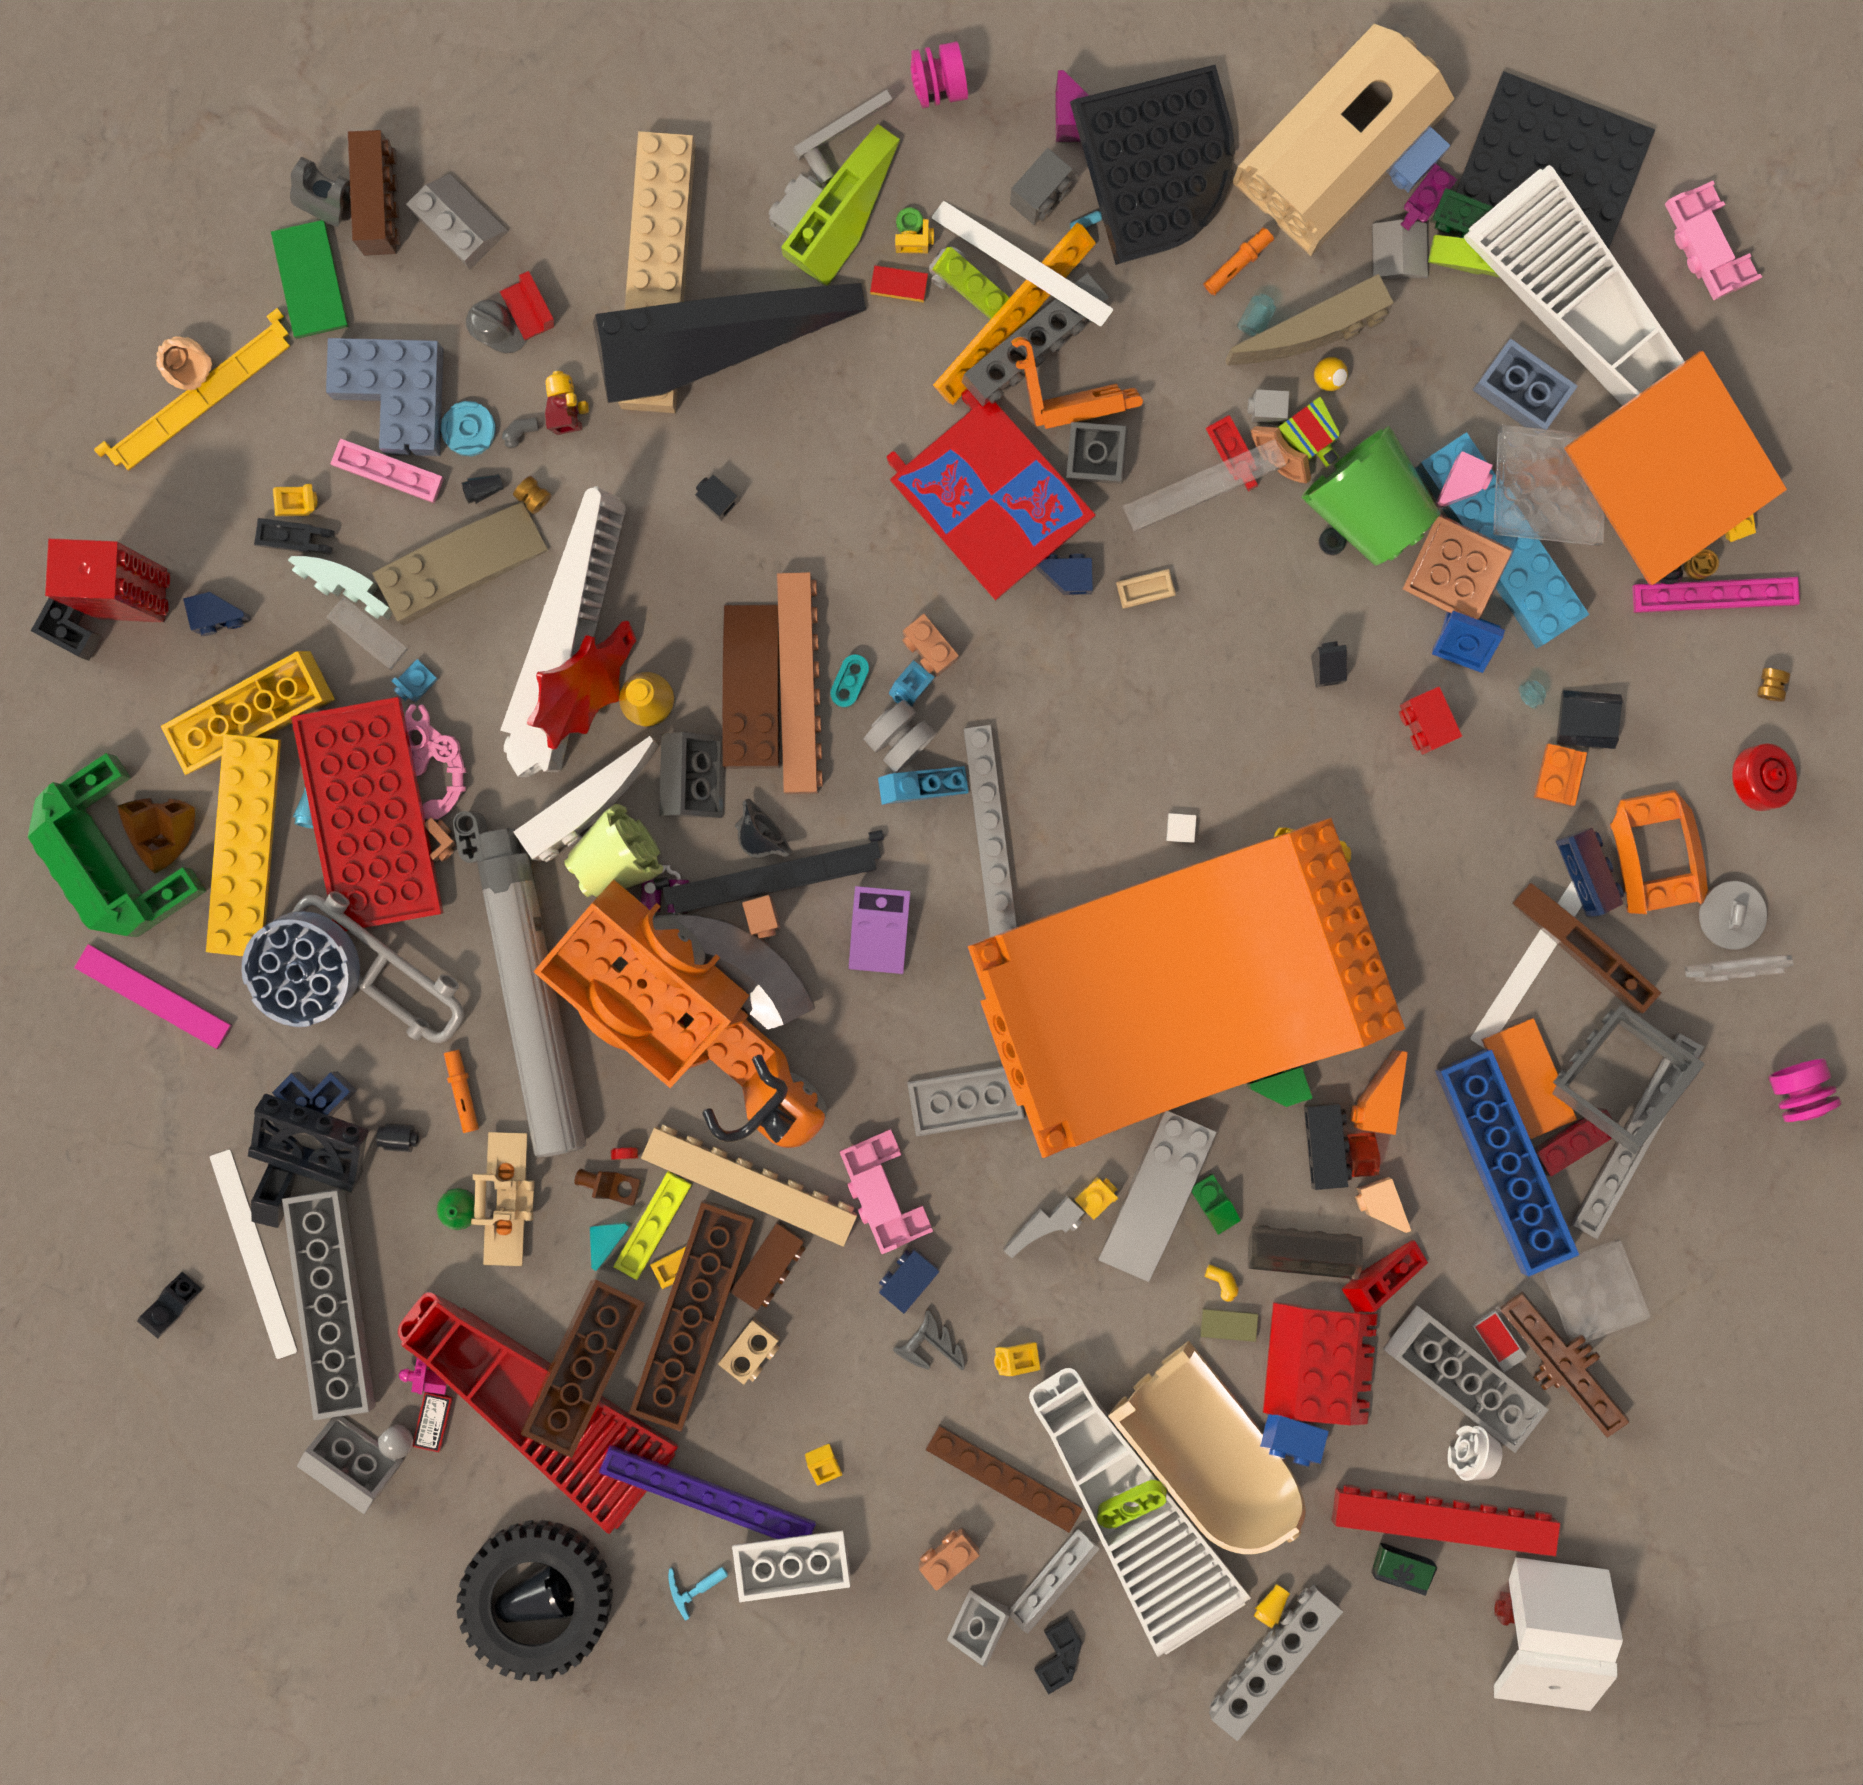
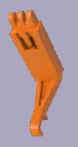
M1018 337L1011 341L1012 345L1016 348L1020 345L1026 347V359L1023 361L1018 360L1015 365L1019 369H1024L1032 418L1036 427L1044 425L1045 429L1070 424L1071 422L1126 411V409L1139 407L1143 403V399L1137 389L1120 390L1117 384L1042 400L1033 349L1029 340L1024 337Z

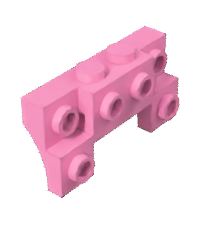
M1711 181L1669 199L1665 206L1677 227L1674 231L1677 246L1684 250L1688 258V268L1693 274H1696L1698 279H1703L1713 300H1716L1758 281L1762 276L1757 273L1752 264L1750 253L1734 260L1735 256L1712 213L1722 208L1725 203L1719 199L1713 187L1715 183Z
M891 1129L839 1151L852 1181L848 1183L853 1199L859 1198L862 1208L858 1209L860 1217L864 1224L869 1223L881 1254L933 1232L923 1205L905 1213L901 1212L882 1163L901 1155Z

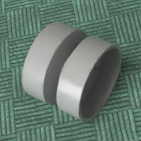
M902 700L895 707L887 709L871 725L872 729L863 739L875 753L888 745L892 747L883 761L895 773H898L912 761L937 735L935 730L925 720L913 728L909 726L917 712L905 700Z

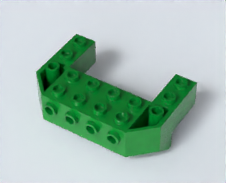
M105 753L61 784L52 782L36 797L28 839L32 843L37 855L48 867L53 879L63 890L66 899L73 905L79 914V918L88 929L128 937H139L205 893L206 889L191 868L182 867L142 894L86 810V808L131 779L118 757Z

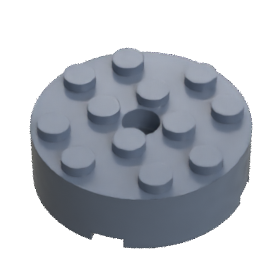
M292 912L273 920L253 935L245 948L242 958V979L244 984H247L253 997L251 999L253 1003L272 1020L288 1026L306 1027L328 1019L347 1004L353 996L359 981V958L348 934L331 919L312 912Z

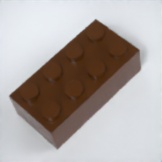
M381 130L348 131L352 241L364 256L397 254L396 245H400V232L398 228H395V218H399L398 202L394 201V191H398V181L396 174H393V164L397 163L396 150L391 147L390 140L386 139Z

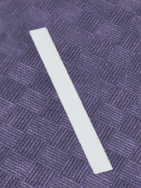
M943 201L933 214L932 219L1097 325L1102 326L1112 313L1113 308L947 202Z
M1571 882L1557 904L1575 917L1582 905ZM1541 929L1470 1038L1484 1049L1485 1047L1481 1039L1498 1033L1503 1029L1557 945Z
M226 1150L212 1155L210 1160L277 1359L294 1354L297 1352L255 1223L251 1222V1211L230 1150Z

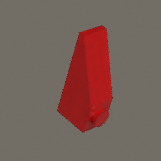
M1411 1240L1361 1271L1342 1288V1291L1355 1312H1376L1428 1262L1415 1240Z

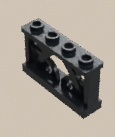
M264 1094L254 1110L251 1146L248 1149V1157L352 1193L362 1175V1163L369 1130L287 1100ZM265 1129L273 1135L265 1133ZM298 1133L312 1135L324 1148L313 1150L302 1146L292 1135ZM345 1147L351 1149V1151H341V1150L344 1149ZM344 1159H352V1160H351V1163H350V1162H348V1161H345Z

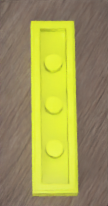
M671 1171L666 1173L615 1262L614 1268L638 1280L691 1188L692 1183Z

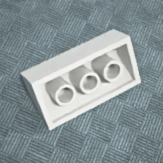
M843 1530L732 1545L739 1602L849 1588L851 1585L848 1552Z

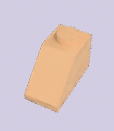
M1385 1177L1357 1188L1359 1195L1355 1196L1361 1212L1365 1211L1367 1215L1405 1233L1411 1231L1392 1178Z

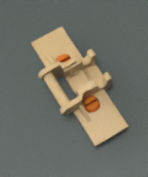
M488 1132L487 1174H473V1180H475L474 1218H471V1224L485 1225L483 1265L523 1266L525 1220L532 1221L534 1214L533 1197L535 1181L527 1180L526 1174L528 1133ZM486 1181H494L495 1189H497V1207L493 1217L485 1218Z

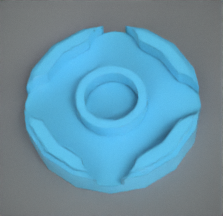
M463 401L454 404L443 416L441 433L443 440L452 451L462 456H475L482 454L491 446L495 439L496 424L494 417L481 404Z

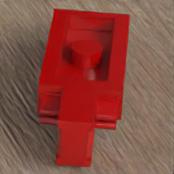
M1230 415L1206 427L1205 429L1235 482L1242 479L1248 492L1258 487L1252 475L1253 472L1257 471L1255 461Z

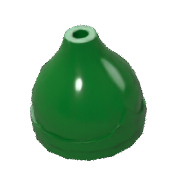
M460 1188L451 1189L444 1193L439 1199L436 1209L441 1223L453 1230H462L471 1226V1218H474L475 1196L468 1190Z

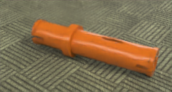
M1263 227L1247 243L1243 242L1239 246L1240 250L1203 283L1206 290L1215 296L1245 266L1258 259L1257 255L1275 240L1273 235Z
M460 1049L443 1053L449 1074L447 1081L452 1086L463 1133L478 1130L479 1126L467 1082L469 1075L465 1073Z

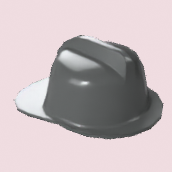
M483 300L474 304L468 311L466 327L470 335L492 349L502 353H513L520 350L527 342V340L524 341L508 308L501 303L493 300Z

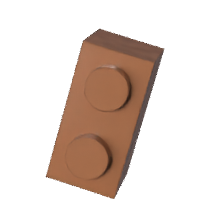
M767 895L742 902L751 935H758L759 939L775 936V930L780 929L781 926L772 896Z

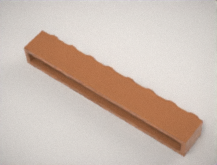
M810 572L777 573L784 793L815 794L818 793V787H823L822 770L817 771V760H822V744L816 743V732H821V716H816L815 705H820V689H815L814 678L820 677L819 661H814V651H819L818 634H813V623H818L817 607H812V596H817V581L811 580Z

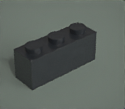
M1338 1103L1304 1106L1311 1188L1323 1190L1348 1187V1180H1352L1351 1165L1346 1164L1345 1153H1349L1348 1137L1343 1136V1125L1347 1124L1345 1109H1341V1104Z

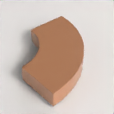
M1255 426L1251 430L1254 443L1261 456L1265 460L1268 459L1278 468V473L1300 483L1307 484L1311 480L1308 455L1291 448L1283 439L1279 428Z

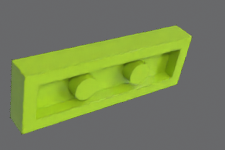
M952 247L945 249L932 268L935 273L990 320L1010 298Z

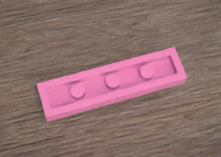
M343 439L339 440L331 461V465L434 504L444 480L440 475Z

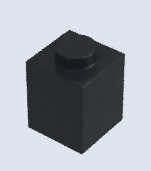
M712 475L709 479L705 477L696 487L698 491L695 494L697 500L720 521L739 502L738 496L715 475Z

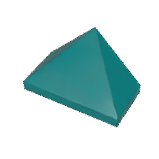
M627 1221L590 1227L591 1268L594 1271H597L632 1226L631 1223Z

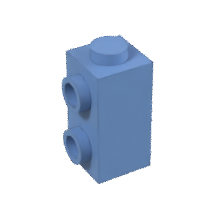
M1430 127L1392 167L1389 175L1393 184L1399 189H1405L1409 193L1446 154L1451 145Z

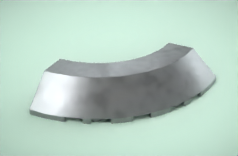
M666 914L653 917V920L658 917L669 918L689 929L704 949V964H707L715 954L720 957L715 966L750 995L743 1004V1007L753 1020L756 1029L760 1032L784 1025L815 1009L807 988L801 978L797 977L789 967V962L784 957L781 958L769 947L770 945L762 938L759 939L757 935H751L731 922L701 917L698 914Z

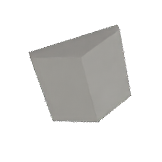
M1403 219L1372 224L1373 276L1379 274L1381 279L1428 277L1427 223L1416 221L1409 231L1400 225Z

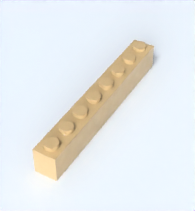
M663 1124L661 1128L655 1127L641 1159L844 1247L857 1217V1213L853 1212V1206L839 1201L838 1205L829 1202L828 1195L816 1190L813 1191V1194L802 1190L804 1185L789 1179L787 1183L777 1179L779 1174L763 1168V1171L760 1172L752 1168V1162L738 1157L737 1161L728 1158V1152L713 1146L712 1150L701 1146L703 1141L688 1135L687 1139L676 1135L678 1130Z

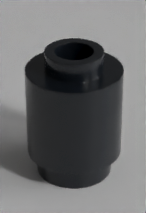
M386 1123L385 1126H379L377 1131L378 1148H383L384 1151L412 1152L413 1147H418L419 1131H415L414 1125Z

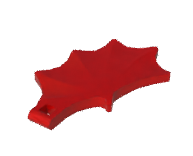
M622 621L606 640L595 645V637L586 635L579 650L559 667L536 673L539 686L538 702L534 711L527 719V725L540 728L546 734L548 748L557 749L561 741L570 733L587 734L593 718L599 709L607 704L619 701L620 667L637 641L629 621Z

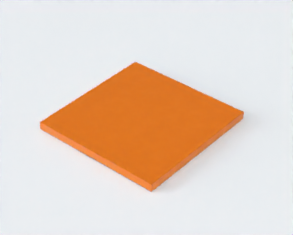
M1699 351L1564 447L1649 585L1657 583L1787 490L1704 351Z

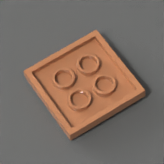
M1440 514L1425 540L1403 590L1449 613L1456 611L1480 620L1514 550Z

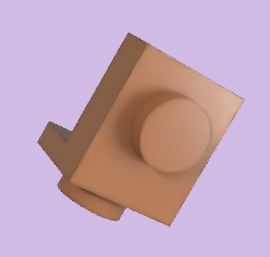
M431 817L425 822V827L441 846L430 854V857L435 863L439 860L443 862L454 853L452 848L456 844L448 836L452 831L441 819L436 823Z

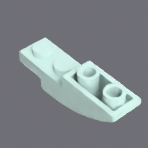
M291 556L288 559L289 562L295 565L292 571L305 580L310 576L317 581L314 587L328 596L332 592L339 596L345 588L342 594L355 603L360 599L367 605L364 610L378 619L380 616H383L388 620L393 614L387 605L373 596L379 586L360 573L338 563L320 558Z

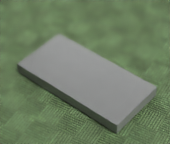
M1003 1066L907 1082L916 1137L1024 1119L1023 1107L1016 1104Z

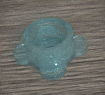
M1528 681L1525 683V686H1519L1518 689L1525 704L1533 709L1537 707V704H1544L1546 692L1539 682Z

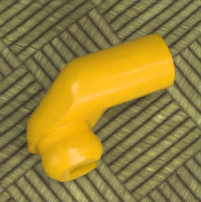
M1209 1264L1204 1277L1219 1282L1222 1290L1220 1296L1224 1301H1233L1238 1295L1239 1288L1232 1273Z

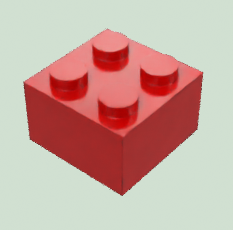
M1440 686L1400 705L1401 711H1399V716L1405 726L1409 725L1413 734L1410 736L1413 747L1416 751L1420 750L1422 755L1463 737Z

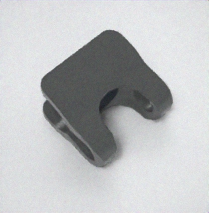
M301 157L291 172L290 200L292 204L338 227L342 221L341 214L344 201L351 204L350 180L339 175L337 180L333 181L320 173L314 162Z

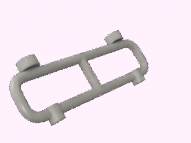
M332 891L326 900L318 895H308L297 903L292 912H305L309 906H316L378 953L365 976L359 975L357 987L409 1026L406 1031L409 1037L414 1040H421L424 1037L433 1043H443L454 1035L464 1017L461 1003L454 997L459 988V984L454 978L442 974L434 982L344 914L350 903L341 893ZM387 961L452 1010V1018L442 1032L433 1031L429 1028L426 1020L415 1017L373 985V982Z

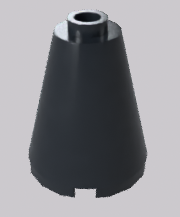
M547 1565L501 1594L497 1598L495 1612L497 1617L505 1623L568 1618L574 1612V1601H571L570 1597L572 1589L566 1578L558 1570Z

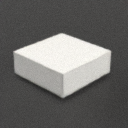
M1169 813L1166 841L1194 843L1196 815Z

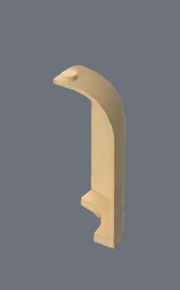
M1190 1341L1162 1361L1163 1366L1155 1372L1154 1376H1151L1149 1373L1146 1374L1133 1386L1135 1392L1129 1399L1126 1396L1123 1397L1112 1409L1108 1417L1198 1529L1210 1541L1223 1549L1235 1553L1258 1554L1269 1551L1286 1540L1290 1543L1300 1536V1530L1306 1516V1507L1302 1491L1293 1472L1284 1459L1269 1455V1449L1260 1447L1263 1432Z

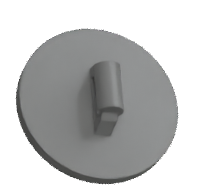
M1727 881L1714 886L1708 891L1704 902L1700 906L1699 921L1705 936L1713 944L1725 949H1742L1753 944L1761 936L1767 922V909L1764 899L1754 887L1740 881Z

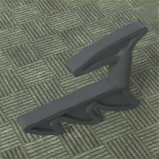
M926 1310L924 1322L908 1343L902 1347L895 1346L893 1348V1351L906 1361L928 1370L930 1365L915 1352L926 1339L960 1370L965 1368L960 1346L958 1344L955 1345V1353H952L951 1340L946 1326L942 1327V1337L939 1339L936 1321L929 1310Z

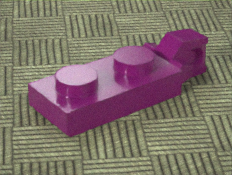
M1435 164L1404 205V209L1409 213L1400 225L1409 231L1418 219L1423 223L1424 221L1426 222L1437 208L1444 189H1451L1457 179Z

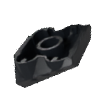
M1563 690L1556 743L1566 746H1585L1600 750L1604 748L1616 749L1619 741V726L1623 703L1622 695Z

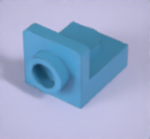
M417 659L399 678L395 677L392 682L397 686L394 691L404 701L409 698L417 702L438 678Z
M913 660L894 682L889 695L893 697L897 704L905 700L913 707L916 700L932 683L935 677Z

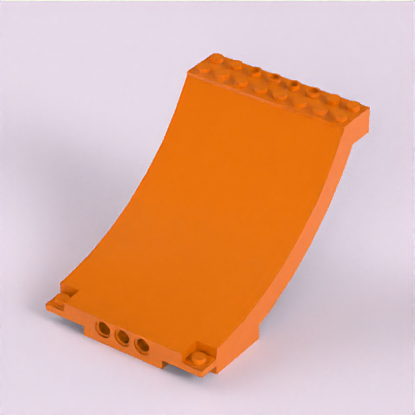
M1332 818L1306 825L1288 833L1047 915L968 946L986 999L980 1001L1016 1104L1017 1106L1024 1105L1042 1158L1070 1147L1079 1146L1128 1125L1218 1092L1310 1062L1366 1047L1405 1029Z

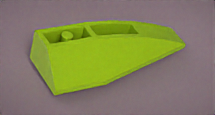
M879 124L873 128L826 185L782 245L783 257L824 286H828L860 242L900 142L899 138Z

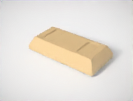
M1169 569L1116 582L1123 609L1176 596Z

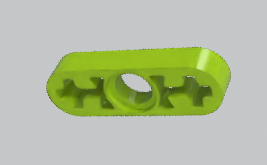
M1149 1480L1099 1504L1097 1522L1104 1528H1116L1162 1507L1166 1503L1167 1489L1160 1481ZM1135 1502L1138 1504V1506L1130 1507L1127 1506L1125 1503Z

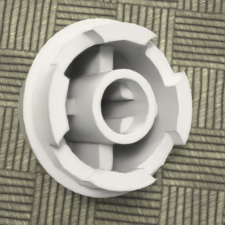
M1464 1426L1456 1432L1459 1438L1454 1448L1449 1446V1467L1454 1469L1457 1475L1466 1481L1493 1477L1502 1461L1501 1444L1480 1426Z

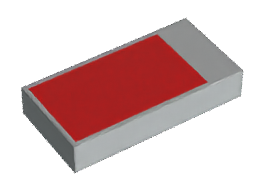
M1495 1310L1471 1325L1502 1372H1506L1527 1358Z

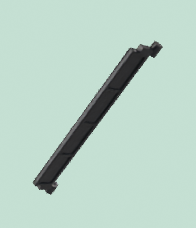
M882 829L868 832L870 840L868 844L669 887L667 877L654 879L656 890L663 889L666 905L673 904L675 914L873 871L877 870L874 859L881 858L878 841L884 840Z

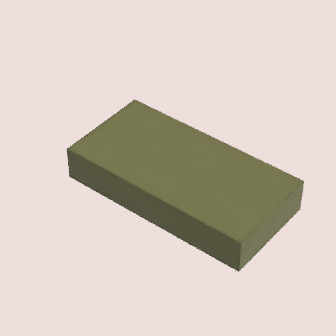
M1202 1308L1200 1336L1256 1342L1258 1314Z

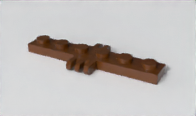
M1523 1291L1501 1306V1312L1543 1361L1538 1366L1541 1370L1533 1376L1537 1382L1547 1377L1540 1385L1543 1390H1547L1552 1385L1556 1388L1563 1385L1606 1438L1629 1423V1418L1587 1369V1367L1600 1358V1355L1594 1352L1586 1357L1593 1347L1588 1343L1579 1348L1586 1341L1583 1335H1579L1566 1344Z

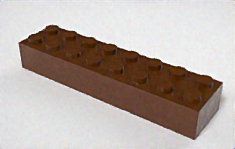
M707 1200L701 1202L629 1414L680 1432L683 1430L756 1217Z

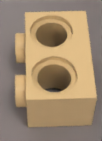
M754 1317L721 1358L718 1365L743 1385L748 1379L753 1382L763 1370L759 1366L765 1357L770 1360L780 1348L776 1344L780 1337ZM755 1335H763L767 1339V1346L764 1348L755 1347L752 1338ZM738 1357H746L750 1362V1367L746 1370H740L737 1368L735 1360Z

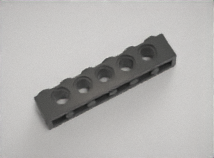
M1089 273L1074 283L1103 303H1107L1109 296ZM1056 298L964 374L962 383L982 406L986 405L989 401L992 404L1004 395L1003 390L1007 386L1011 385L1014 387L1025 377L1023 374L1024 369L1017 368L1016 363L1010 359V355L1018 354L1025 360L1027 357L1026 347L1020 345L1016 348L1011 343L1013 339L1024 337L1029 340L1033 349L1035 365L1038 368L1045 361L1044 356L1050 351L1056 353L1066 343L1065 339L1071 334L1073 336L1078 335L1086 327L1085 322L1089 319ZM1055 320L1060 321L1064 328L1055 329L1051 322ZM1038 337L1043 341L1044 345L1035 346L1030 339ZM991 371H998L1002 374L1003 378L1001 380H994L990 377L989 373Z

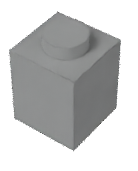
M1256 389L1253 398L1249 397L1247 412L1252 414V422L1285 423L1288 419L1289 391Z

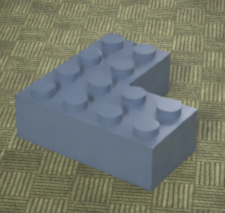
M328 338L326 393L333 400L381 401L379 449L385 455L410 456L411 450L416 456H440L443 347L438 341Z

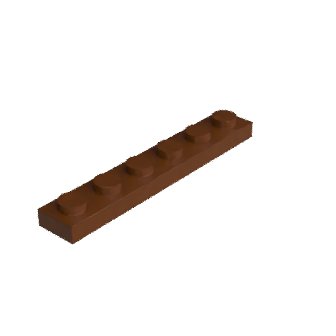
M940 1424L926 1447V1451L1068 1533L1072 1530L1083 1510L1082 1506Z

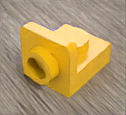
M923 219V235H918L915 231H903L895 236L896 253L928 254V244L934 245V228H929V219Z
M1097 1177L1074 1200L1094 1220L1113 1201L1115 1202L1118 1199L1114 1194L1118 1189L1107 1178L1101 1181Z
M1036 1342L995 1348L994 1362L999 1375L1016 1376L1041 1370Z

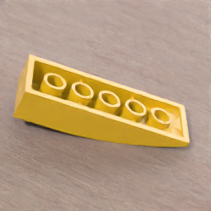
M297 651L163 724L161 728L184 774L188 775L222 758L223 734L265 738L292 724L291 716L312 713L335 699L311 651Z

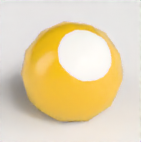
M1336 357L1323 358L1314 368L1315 382L1323 390H1339L1348 379L1347 366L1341 359Z

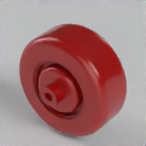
M1770 743L1753 746L1743 750L1734 762L1732 770L1733 785L1740 800L1749 808L1756 811H1769L1785 806L1794 797L1797 789L1796 768L1791 757L1781 747Z

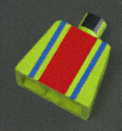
M1321 397L1314 400L1278 427L1287 444L1297 452L1307 454L1308 461L1318 456L1327 468L1340 458L1331 446L1339 439L1340 433Z

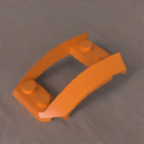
M1675 790L1620 800L1616 809V816L1613 822L1610 823V828L1613 831L1619 855L1624 891L1627 896V912L1647 914V911L1693 902L1702 904L1708 893L1706 868L1699 832L1693 811ZM1680 818L1691 873L1643 882L1639 857L1631 828Z

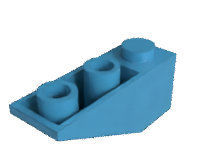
M965 766L892 773L878 778L882 805L969 793Z

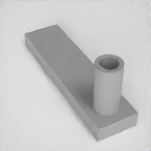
M887 89L794 146L793 152L797 159L806 158L821 184L832 179L834 173L819 148L890 105L892 97Z

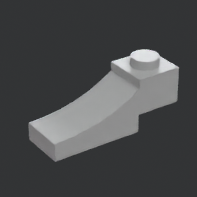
M1068 1196L1049 1215L1040 1208L1003 1250L1013 1258L1025 1246L1043 1235L1061 1229L1065 1233L1069 1229L1075 1231L1084 1221L1081 1216L1085 1212Z

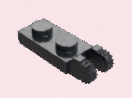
M258 518L254 545L303 553L332 554V547L323 544H312V537L317 535L324 538H333L335 531L314 527L310 524Z

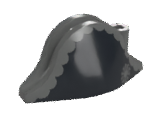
M745 799L743 802V817L735 824L738 830V841L742 850L747 855L755 858L771 854H778L784 857L791 856L793 852L775 823L751 799Z

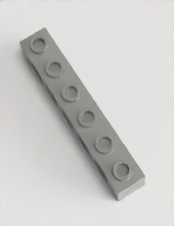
M1314 1584L1310 1589L1305 1588L1300 1593L1297 1599L1298 1604L1294 1609H1288L1280 1619L1281 1624L1276 1631H1270L1262 1641L1263 1647L1258 1653L1253 1652L1247 1658L1244 1664L1246 1666L1240 1675L1235 1674L1228 1682V1689L1223 1696L1218 1695L1210 1704L1209 1709L1211 1710L1209 1715L1211 1720L1236 1741L1241 1738L1343 1613L1341 1607ZM1314 1612L1315 1619L1312 1622H1302V1617L1305 1613ZM1288 1634H1297L1298 1639L1294 1644L1288 1645L1284 1643L1285 1637ZM1272 1655L1280 1656V1662L1275 1666L1267 1665V1660ZM1253 1677L1263 1678V1682L1259 1687L1249 1686V1682ZM1237 1698L1245 1700L1244 1706L1240 1709L1231 1707L1232 1702Z

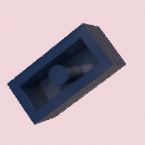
M915 1247L911 1252L906 1249L896 1261L899 1267L893 1274L888 1271L878 1283L882 1286L879 1289V1293L903 1314H905L940 1272V1269Z

